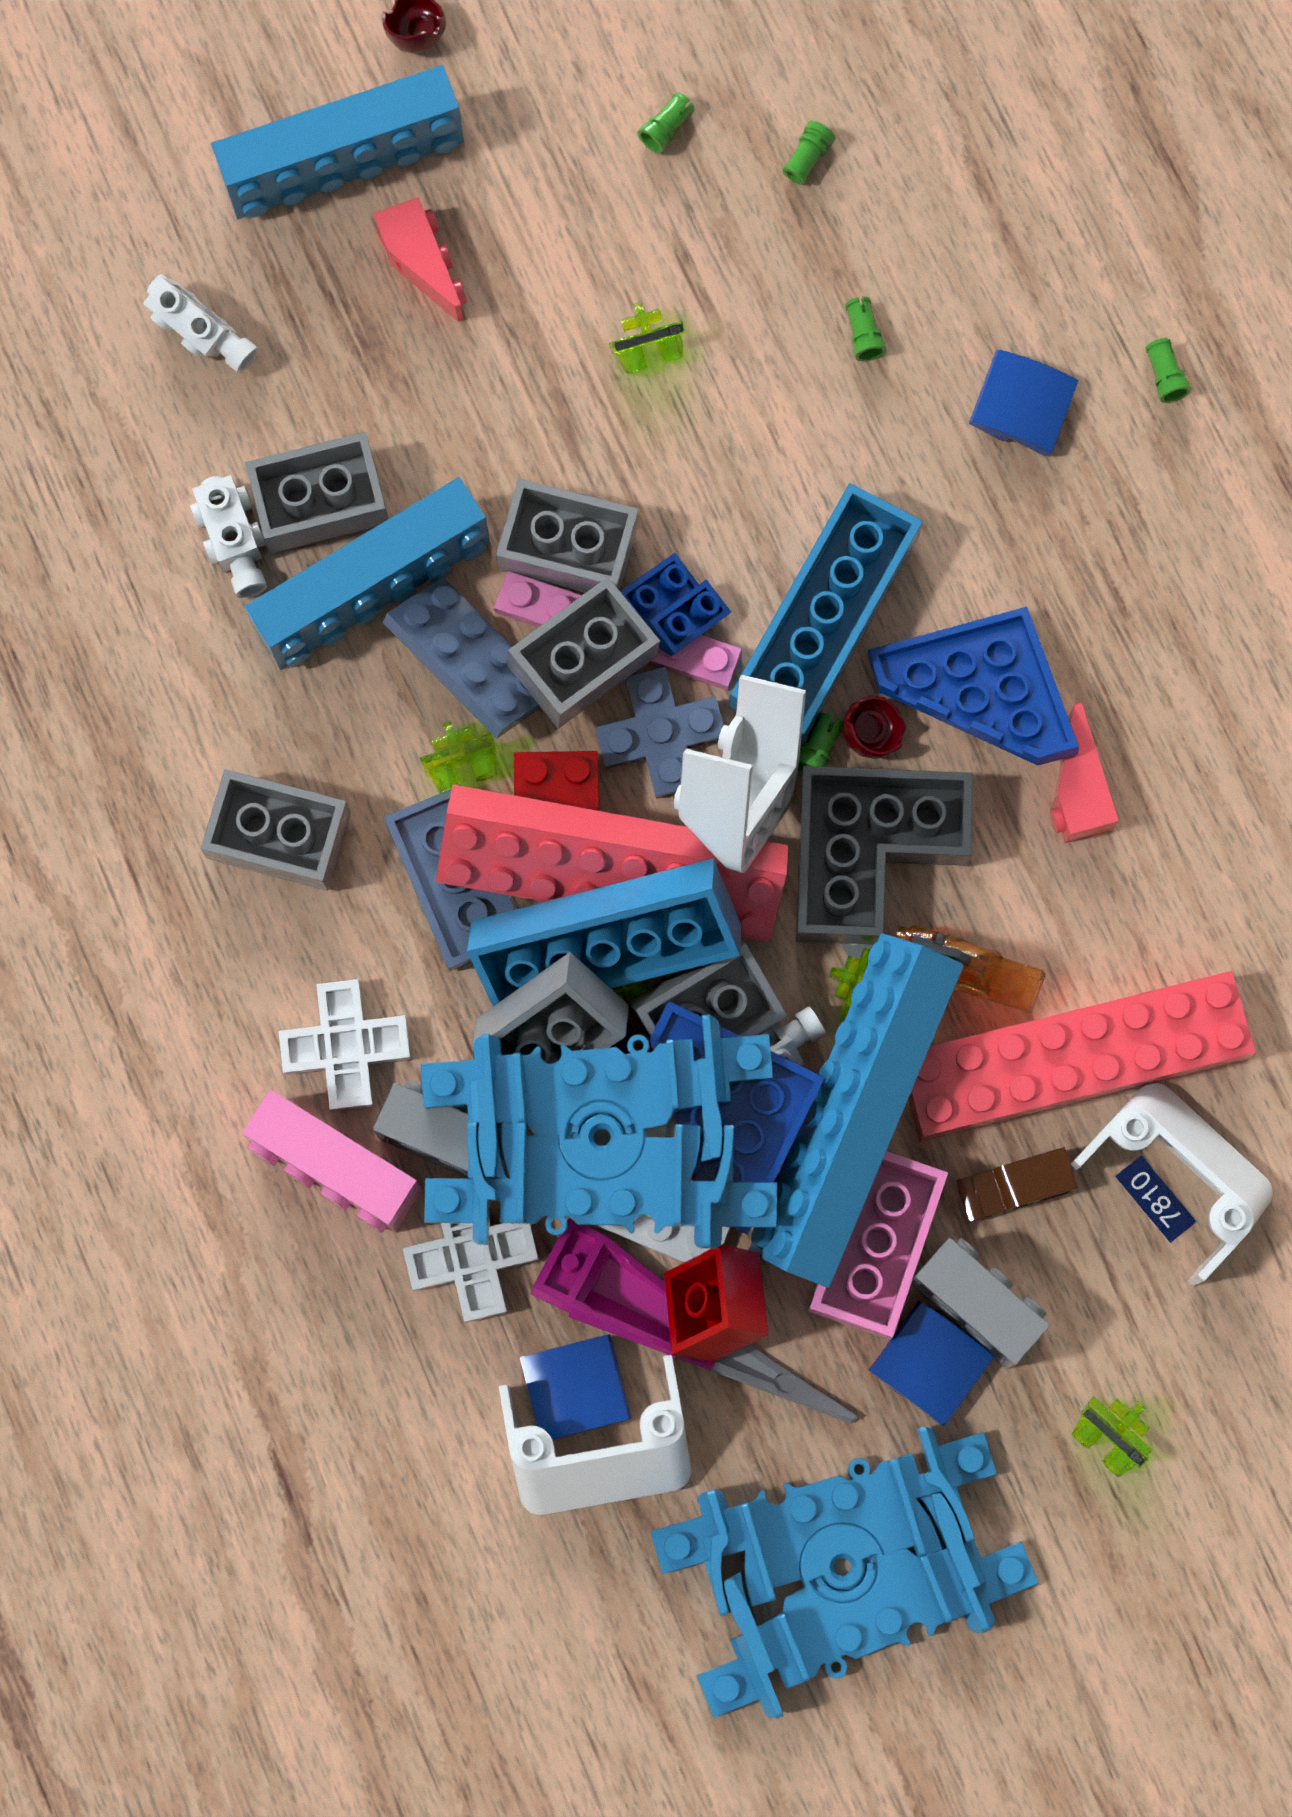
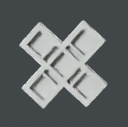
M359 979L316 984L321 1026L279 1031L284 1075L325 1070L331 1112L373 1107L369 1065L411 1060L407 1018L403 1015L364 1020Z
M441 1223L444 1238L403 1248L412 1290L418 1291L455 1281L465 1323L507 1313L498 1270L539 1260L530 1224L502 1223L490 1226L489 1245H478L472 1238L473 1223Z

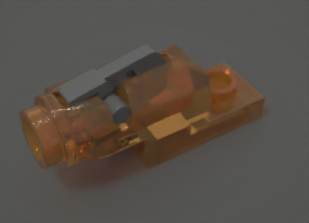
M912 925L910 928L902 926L895 935L897 938L923 945L964 964L955 985V990L1032 1013L1046 976L1042 969L1003 958L998 951L951 935H944L941 932L922 926Z

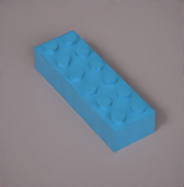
M443 65L212 142L211 145L237 219H240L242 217L255 218L261 216L269 208L281 204H297L304 200L307 195L319 191H335L341 188L344 183L358 178H373L379 175L382 170L396 165L402 167L412 165L420 157L434 152L438 154L450 152L458 144L464 143L459 106Z
M458 477L245 605L244 608L255 631L279 669L281 670L286 666L290 668L296 667L310 657L309 652L322 644L330 646L341 640L346 634L345 630L355 624L360 623V625H364L373 621L380 615V609L393 601L396 604L406 601L415 594L416 587L428 580L435 582L441 577H445L450 573L451 566L464 558L466 561H470L480 556L486 550V545L490 543L486 517L461 478Z
M851 483L845 489L741 676L745 675L806 690L801 746H803L916 543L923 523L922 520ZM739 680L730 694L729 708L735 711L737 710Z
M713 858L473 920L467 953L492 1006H495L569 952L610 988L740 956L742 925Z

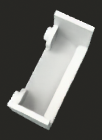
M742 675L739 678L736 716L729 726L724 725L719 735L718 749L723 750V756L718 757L686 749L683 753L681 784L675 794L674 809L679 810L680 820L726 869L745 873L792 803L798 776L806 690Z
M1150 1083L1138 1090L1070 1163L1074 1173L1108 1137L1121 1148L1128 1151L1142 1150L1157 1138L1220 1196L1209 1211L1208 1221L1212 1232L1222 1242L1187 1279L1192 1286L1204 1282L1243 1240L1269 1206L1273 1196L1271 1183L1258 1169L1172 1090L1159 1083Z
M672 1355L663 1356L670 1400L654 1403L645 1409L640 1419L642 1442L560 1457L555 1456L552 1438L544 1429L537 1426L517 1428L511 1387L508 1385L499 1386L507 1440L522 1505L529 1512L537 1515L552 1514L672 1492L686 1485L691 1476V1462Z

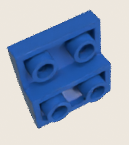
M999 349L994 354L968 424L1001 441L1012 439L1046 456L1053 451L1079 380L1038 361Z
M675 552L620 591L660 640L659 649L671 657L731 613L706 579L699 584Z
M918 1301L893 1338L872 1364L869 1371L897 1394L913 1403L936 1423L945 1426L992 1361L994 1355L922 1301Z
M610 1334L520 1358L537 1427L544 1429L551 1436L552 1440L632 1419Z

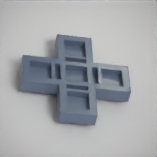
M666 667L631 675L625 679L635 717L595 727L605 769L646 759L656 799L676 794L681 784L684 751L688 748L718 741L721 729L724 726L716 696L675 706Z

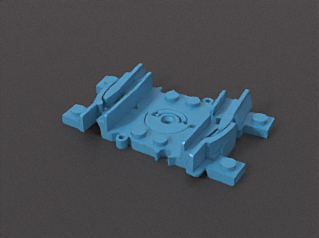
M709 1014L702 1015L706 1059H698V1061H694L692 1039L666 1040V1043L659 1044L653 1052H648L650 1046L646 1037L634 1035L627 1044L630 1054H624L617 1047L571 1051L562 1044L560 1046L562 1051L560 1060L549 1064L542 1060V1049L539 1046L530 1055H521L520 1053L502 1055L500 1040L488 1033L481 1034V1037L475 1039L473 1043L474 1060L420 1064L424 1108L467 1105L469 1121L467 1123L469 1179L425 1178L424 1222L473 1223V1241L478 1245H489L490 1201H500V1223L537 1224L543 1217H548L545 1222L546 1229L549 1233L556 1236L562 1235L568 1228V1221L565 1217H571L578 1225L624 1226L630 1233H634L635 1220L639 1216L648 1215L655 1222L654 1232L656 1234L660 1233L666 1226L694 1227V1242L696 1246L704 1249H715L722 1243V1227L777 1228V1183L733 1182L734 1126L725 1125V1128H722L718 1107L719 1104L731 1102L729 1083L773 1079L769 1034L720 1038L719 1022ZM642 1042L644 1045L643 1049L640 1051L634 1050V1044ZM702 1108L704 1127L676 1124L675 1137H646V1129L667 1126L673 1113ZM528 1126L536 1136L528 1135ZM599 1129H606L611 1135L609 1143L604 1146L598 1145L594 1141V1134ZM499 1134H502V1149L510 1178L507 1177L502 1161ZM700 1137H704L701 1163L721 1159L722 1137H724L721 1165L715 1181H691L699 1155ZM555 1219H559L562 1223L561 1227L557 1230L552 1227V1222Z
M930 1427L916 1429L929 1471L923 1474L918 1473L913 1453L879 1463L872 1474H869L870 1466L868 1462L858 1458L852 1460L847 1468L852 1480L848 1481L838 1475L798 1488L788 1483L783 1484L786 1497L779 1505L770 1504L765 1498L764 1490L759 1492L754 1501L728 1508L725 1495L721 1490L713 1489L704 1492L698 1497L701 1517L650 1531L662 1574L705 1562L720 1616L731 1612L742 1634L730 1640L737 1659L697 1675L714 1718L756 1700H760L766 1716L769 1718H780L784 1714L767 1674L774 1671V1669L778 1668L786 1689L809 1681L810 1678L817 1675L822 1664H825V1671L830 1677L835 1679L841 1678L847 1671V1664L841 1656L848 1655L858 1659L896 1642L909 1646L910 1641L907 1638V1629L911 1624L917 1622L925 1626L928 1636H933L937 1625L949 1623L954 1619L964 1616L970 1631L984 1633L989 1631L995 1624V1618L989 1606L990 1603L1038 1584L1022 1542L1015 1543L982 1558L975 1545L974 1535L963 1509L957 1486L997 1475L984 1432L938 1446L933 1429ZM857 1464L862 1465L864 1469L860 1475L854 1472V1467ZM917 1498H919V1500L922 1502V1504L924 1505V1507L926 1508V1510H927L928 1513L930 1514V1516H931V1518H932V1520H933V1522H934V1524H935V1526H936V1528H937V1530H938V1533H939V1535H940V1537H941V1540L938 1539L937 1533H936V1531H935V1528H934V1526H933V1524H932V1522H931L929 1516L927 1515V1513L925 1512V1510L923 1509V1507L920 1505V1503L918 1502ZM913 1546L916 1555L906 1548ZM745 1550V1580L749 1597H745L741 1572L723 1581L728 1604H726L722 1587L721 1557ZM840 1558L847 1559L851 1566L849 1573L844 1576L838 1575L834 1570V1563ZM801 1580L804 1588L784 1598L782 1612L756 1626L749 1607L776 1600L773 1588ZM832 1663H840L841 1668L838 1672L831 1670Z

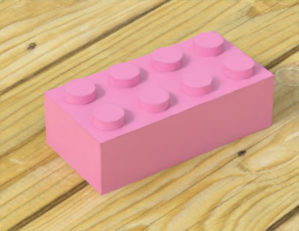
M271 1089L242 1132L251 1141L247 1148L253 1151L255 1155L275 1166L278 1160L287 1164L284 1171L289 1176L308 1188H311L314 1182L323 1187L320 1194L345 1211H347L350 1204L359 1209L360 1211L356 1216L380 1233H383L386 1227L397 1232L423 1191V1188L416 1179Z
M886 1151L831 1285L827 1288L817 1284L808 1312L887 1340L892 1339L948 1172Z

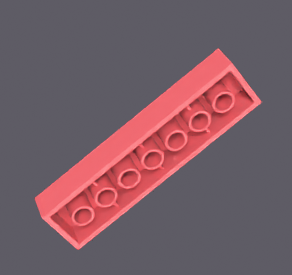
M452 785L435 882L546 902L714 858L741 922V937L770 942L787 875L788 845L766 841L747 871L741 873L726 869L694 833L685 826Z
M1229 971L930 1046L908 1101L919 1142L1142 1087L1150 1083H1158L1246 1061L1256 1051L1233 972Z

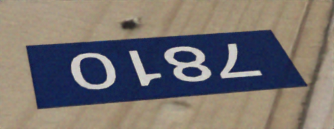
M1139 1156L1115 1176L1170 1243L1196 1222L1142 1156Z

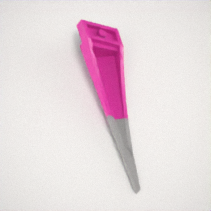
M569 1218L568 1228L556 1241L532 1287L531 1295L568 1312V1317L662 1353L672 1355L665 1282L608 1236L585 1225H578ZM750 1344L712 1363L672 1355L675 1358L842 1421L855 1423L857 1420L853 1412L795 1376Z

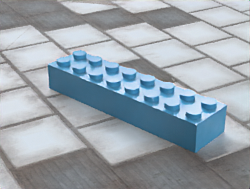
M883 933L880 934L878 941L869 952V963L862 980L853 990L852 1004L844 1022L839 1025L836 1031L835 1044L829 1059L820 1069L819 1075L825 1077L823 1084L791 1146L778 1181L775 1182L777 1183V1228L754 1227L751 1235L752 1243L749 1247L750 1251L759 1252L760 1258L782 1270L827 1288L830 1287L964 966V964L923 945Z

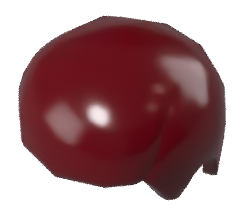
M395 0L389 13L383 11L381 16L383 28L388 39L400 51L412 54L423 53L431 49L439 41L446 27L443 9L435 0Z
M869 695L851 704L845 714L842 731L848 747L856 754L866 758L879 759L893 754L903 746L901 742L907 725L901 718L898 708L887 698Z

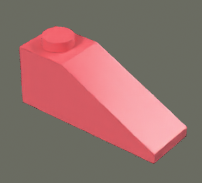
M1082 703L1075 704L1069 714V721L1079 746L1078 755L1061 759L1053 802L1054 808L1050 809L1053 828L1056 833L1062 832L1065 843L1112 831L1119 822Z

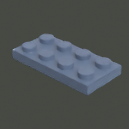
M441 577L386 614L382 623L496 739L541 708L507 666L508 649L512 646L444 577Z
M451 789L384 817L449 972L472 962L467 953V947L473 920L515 910L509 895L435 882Z

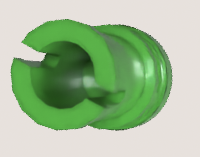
M676 92L657 116L651 117L637 131L641 142L651 151L658 154L662 153L668 143L674 138L673 133L694 112L693 103L685 107L690 100L685 95Z
M809 121L799 138L800 144L788 164L782 170L783 174L791 181L803 185L819 157L824 156L835 141L836 136L819 122Z
M863 296V304L860 305L859 297H856L845 304L854 335L852 337L854 356L857 361L874 360L886 353V345L881 331L876 327L871 299Z
M1168 338L1155 340L1145 347L1157 378L1155 384L1162 403L1180 400L1192 391L1184 371L1179 368L1171 346V340Z
M820 713L819 720L808 743L803 744L800 750L798 770L802 772L803 766L827 767L831 759L829 754L843 727L841 719L836 718L835 722L830 724L834 715Z

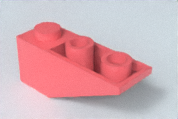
M417 197L373 213L376 229L390 265L456 321L464 320L461 305L466 304L467 300L460 281L452 282L447 269L453 268V264L446 245L438 246L433 235L439 232L432 210L424 211L421 201Z

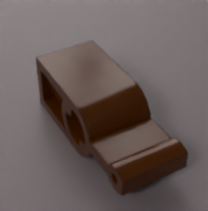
M1065 1147L956 1180L968 1222L1074 1192L1078 1188Z

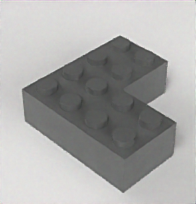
M803 766L801 777L796 942L874 945L878 941L880 934L884 933L885 863L966 866L971 857L973 773Z

